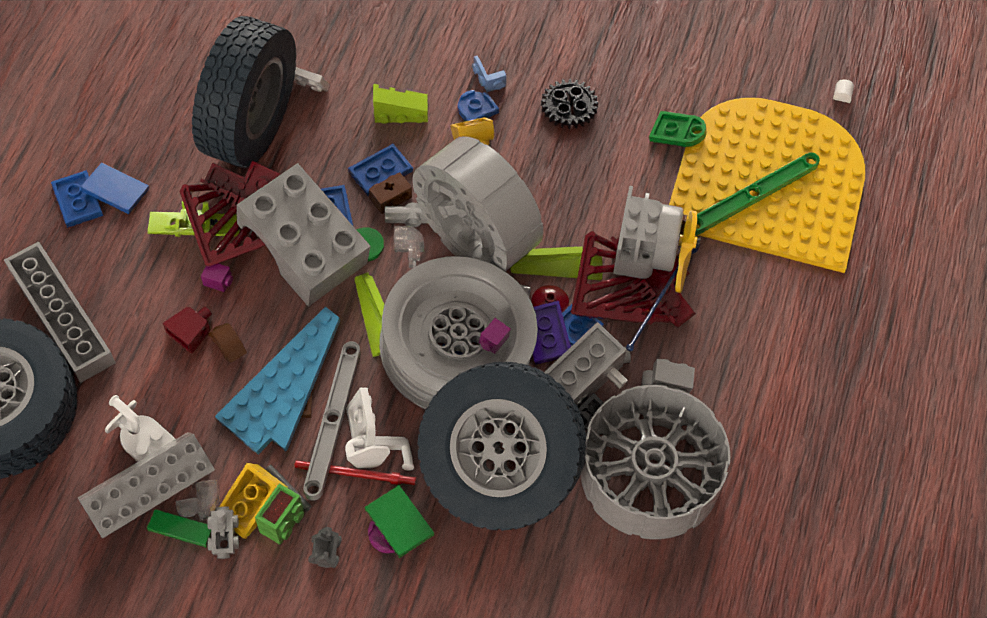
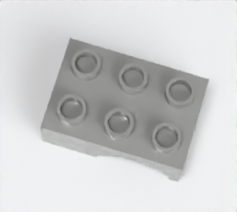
M298 163L237 204V224L243 229L246 226L258 235L273 255L281 276L308 307L368 262L371 246Z

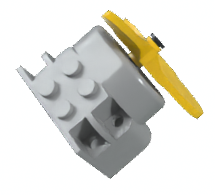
M629 186L613 274L646 279L652 275L653 269L670 272L674 267L677 247L681 246L675 286L676 292L681 293L692 249H698L700 238L697 239L695 237L697 212L690 210L683 235H681L682 207L666 205L660 201L649 199L650 193H646L645 198L632 196L633 186Z

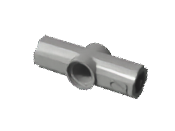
M408 203L405 207L385 206V223H405L409 227H417L421 223H428L418 203Z

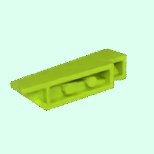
M583 247L532 249L511 267V273L577 278ZM592 257L590 265H603L602 257ZM603 273L591 274L588 276V279L602 280Z
M367 272L356 276L354 280L372 356L376 357L380 355L379 345L384 302L373 277L369 276Z

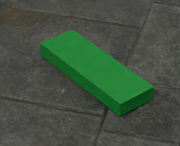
M156 509L147 526L148 531L206 548L208 538H211V529H208V524Z

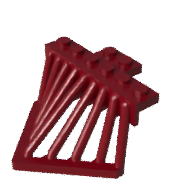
M252 161L246 176L243 177L212 163L206 178H201L200 180L204 184L182 185L180 194L206 266L210 267L266 246L261 239L256 240L258 235L255 232L246 237L251 231L246 226L228 244L240 229L237 220L214 250L211 251L209 243L237 213V204L281 175L280 173ZM210 190H213V191H211V192H209V193L200 195V196H198V197H193V198H192V195H191V193H190V192L210 191ZM224 195L221 201L202 215H198L196 210L198 204ZM233 201L230 209L205 233L202 227L204 222ZM244 240L243 245L238 247L240 243Z
M594 231L589 232L585 235L571 313L579 317L642 324L651 310L649 307H653L678 266V257L676 256L673 270L670 272L653 269L652 275L646 279L622 275L588 284V276L591 274L614 272L615 264L601 266L590 264L591 258L594 256L616 259L619 238L616 239L614 236L610 238L612 240L610 241ZM594 242H597L616 252L594 247ZM677 275L647 324L651 325L653 322L673 323L678 328L696 314L682 294L675 290ZM635 280L625 288L592 301L583 302L584 296L589 292ZM640 290L638 293H636V294H634V295H631V296H628V297H625V298H622V299L613 301V300H615V299H618V298H620V297H623V296H625V295H628V294H631V293H633V292H636V291ZM645 298H648L646 301L634 303Z

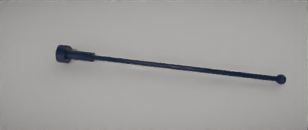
M693 248L691 254L696 253L698 249ZM678 266L676 267L667 284L665 285L664 289L660 293L659 297L657 298L647 317L643 321L633 340L631 341V343L627 344V351L631 352L634 350L635 342L639 338L640 334L642 333L643 329L645 328L646 324L648 323L649 319L651 318L652 314L654 313L655 309L657 308L667 289L669 288L675 276L677 275Z

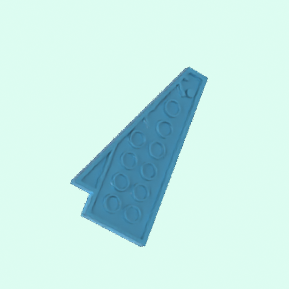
M324 307L215 416L216 420L258 455L271 441H274L284 451H287L339 326L340 318L327 307Z

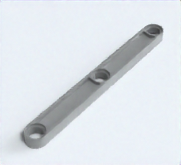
M353 341L345 343L342 347L307 472L304 494L309 500L319 499L323 494L360 358V347ZM349 348L357 350L353 355L347 354L346 351ZM330 415H337L339 417L335 422L327 420ZM317 486L319 491L315 494H310L308 488Z

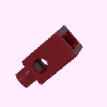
M205 306L198 312L194 311L191 307H186L162 324L165 332L192 354L210 332L207 319L212 313Z

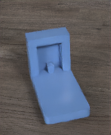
M474 56L472 68L474 73L478 74L479 83L481 86H484L486 92L506 87V74L504 70L487 75L479 57Z

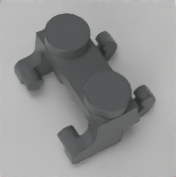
M325 527L313 535L311 538L313 550L312 555L308 558V562L318 564L320 567L335 568L339 562L336 550L342 541L339 533L333 532L330 527Z

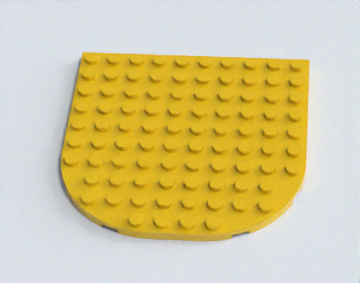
M763 98L729 100L705 112L700 118L706 124L707 135L699 144L685 148L669 205L682 207L683 214L687 215L688 219L690 210L696 211L698 214L806 153H815L820 158L817 169L699 234V236L845 273L865 181V163L862 152L848 131L833 119L816 111ZM695 131V132H693V133H694V134H698V133H700L701 131ZM813 159L806 160L809 164H815ZM754 190L749 192L752 196L759 195L758 192Z

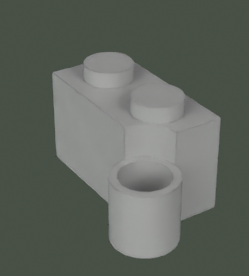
M657 359L654 363L653 371L646 370L643 372L641 386L662 385L667 386V388L679 389L690 393L693 389L695 368L682 363H673L667 359Z

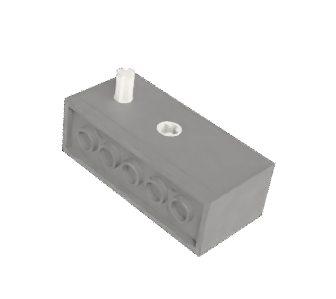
M597 322L544 373L553 377L557 383L559 382L579 408L609 379L619 389L625 385L628 380L618 370L623 366L626 349Z

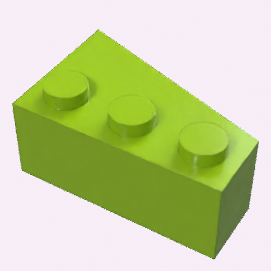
M373 84L375 123L428 122L427 94L408 90L405 93L398 92L392 87H389L388 90Z

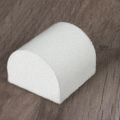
M839 80L835 86L833 100L850 103L854 84L849 80Z

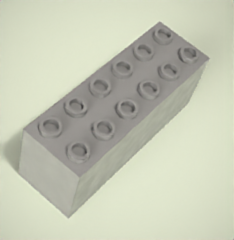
M187 432L78 497V500L101 537L104 538L215 469L195 435Z

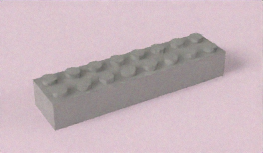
M39 242L4 259L10 273L53 341L59 347L80 383L116 363L111 351Z

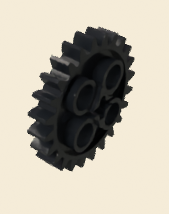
M562 79L561 84L555 81V86L550 84L549 89H545V94H542L541 106L542 112H545L544 117H549V122L555 121V126L560 123L561 128L567 125L568 129H570L571 125H574L577 129L578 124L584 127V123H590V119H594L595 114H597L598 101L597 96H594L595 91H590V86L584 87L585 82L578 84V80L572 83L571 79H569L566 83Z

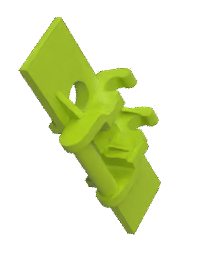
M183 201L180 213L150 212L148 234L175 235V237L195 235ZM203 202L202 210H197L198 215H202L209 210V202ZM215 214L205 221L202 225L204 232H208L224 214ZM237 214L215 236H225L236 222Z

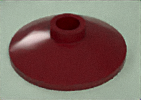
M545 285L538 288L531 298L533 307L559 301L562 313L569 307V298L566 292L554 285Z

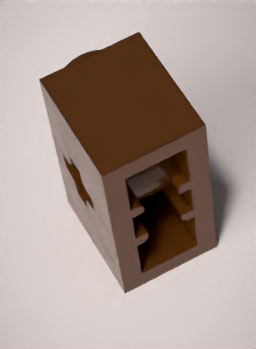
M399 172L369 188L370 200L379 212L383 214L385 213V206H398L412 198V187Z

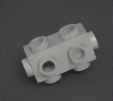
M217 507V511H211V517H208L207 521L212 537L208 538V550H212V554L217 555V559H228L230 554H235V549H239V537L234 534V528H238L239 525L238 515H234V511L229 510V507ZM226 540L228 542L226 548L220 546L221 541Z

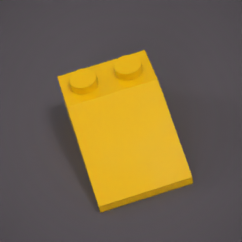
M247 463L219 506L229 507V510L234 511V515H238L239 525L238 528H234V531L244 539L257 527L255 516L278 484L288 488L258 464ZM279 493L262 515L263 518L279 503Z

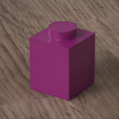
M216 264L210 267L206 266L201 274V279L204 286L225 292L227 286L232 284L233 276L230 267Z
M494 318L481 333L479 343L486 351L496 354L509 338L511 328Z

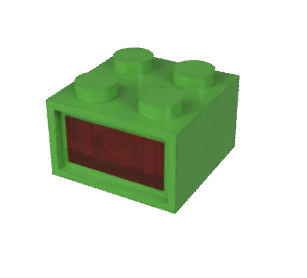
M278 484L255 516L259 532L280 545L283 540H287L292 533L295 523H299L304 516L300 495Z

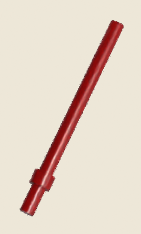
M295 461V468L309 469L310 462ZM330 465L329 473L387 481L394 485H399V483L416 484V477L404 476L397 472L390 474Z

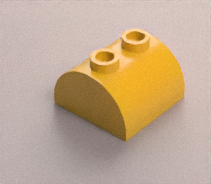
M485 117L450 125L454 140L464 136L477 139L481 143L489 145V140L494 139L493 120Z

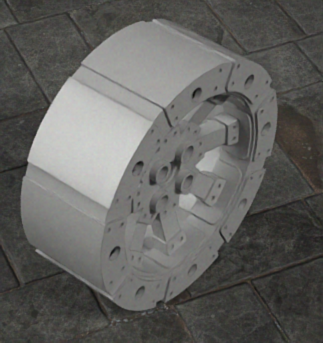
M458 137L414 171L413 189L417 194L416 200L432 230L438 233L442 243L455 256L479 259L493 264L506 272L541 242L543 238V223L534 197L515 169L490 146L471 137Z
M643 385L629 388L617 396H612L603 403L593 415L586 432V456L580 475L582 487L588 501H591L594 505L593 509L596 513L619 531L628 535H639L640 538L644 539L676 537L686 533L691 527L695 528L714 508L728 474L727 470L730 465L729 442L721 422H718L711 409L689 393L662 385ZM639 414L643 415L644 419L639 420ZM652 425L663 426L671 431L666 437H657L654 435ZM681 426H687L686 431L681 429ZM637 427L640 431L641 439L639 442L633 441L623 436L621 431ZM685 439L694 447L696 452L681 453L676 451L675 447L680 440ZM607 446L615 447L627 456L619 461L602 462V456ZM654 459L658 464H653L649 460ZM664 462H668L670 466L668 467ZM683 468L701 470L702 483L700 487L695 483H691L682 475L680 470ZM623 474L632 476L629 485L618 496L612 490H609L606 480ZM667 485L672 488L674 486L685 496L684 498L688 502L682 508L670 509L666 496ZM647 486L653 495V512H641L639 509L632 507L634 499Z

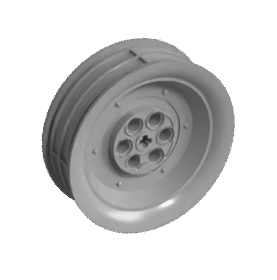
M451 256L436 258L409 270L391 289L382 315L379 345L382 364L390 381L397 390L411 402L426 409L434 395L448 381L469 369L493 362H517L529 365L537 340V319L533 305L524 289L504 270L488 262L470 257ZM494 318L511 328L509 338L496 354L486 351L479 343L481 333ZM437 325H441V326H443L444 328H438V327H436V326H437ZM472 342H476L479 345L475 346L472 344ZM437 343H444L445 346H439ZM456 351H460V352H462L463 354H462V355H458V354H456L455 352H456Z

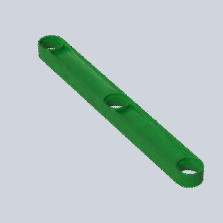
M812 152L806 153L698 213L697 224L700 225V228L696 229L695 235L707 231L814 171L820 162L819 156ZM813 159L815 164H809L806 160ZM754 190L757 191L759 195L752 196L749 192Z

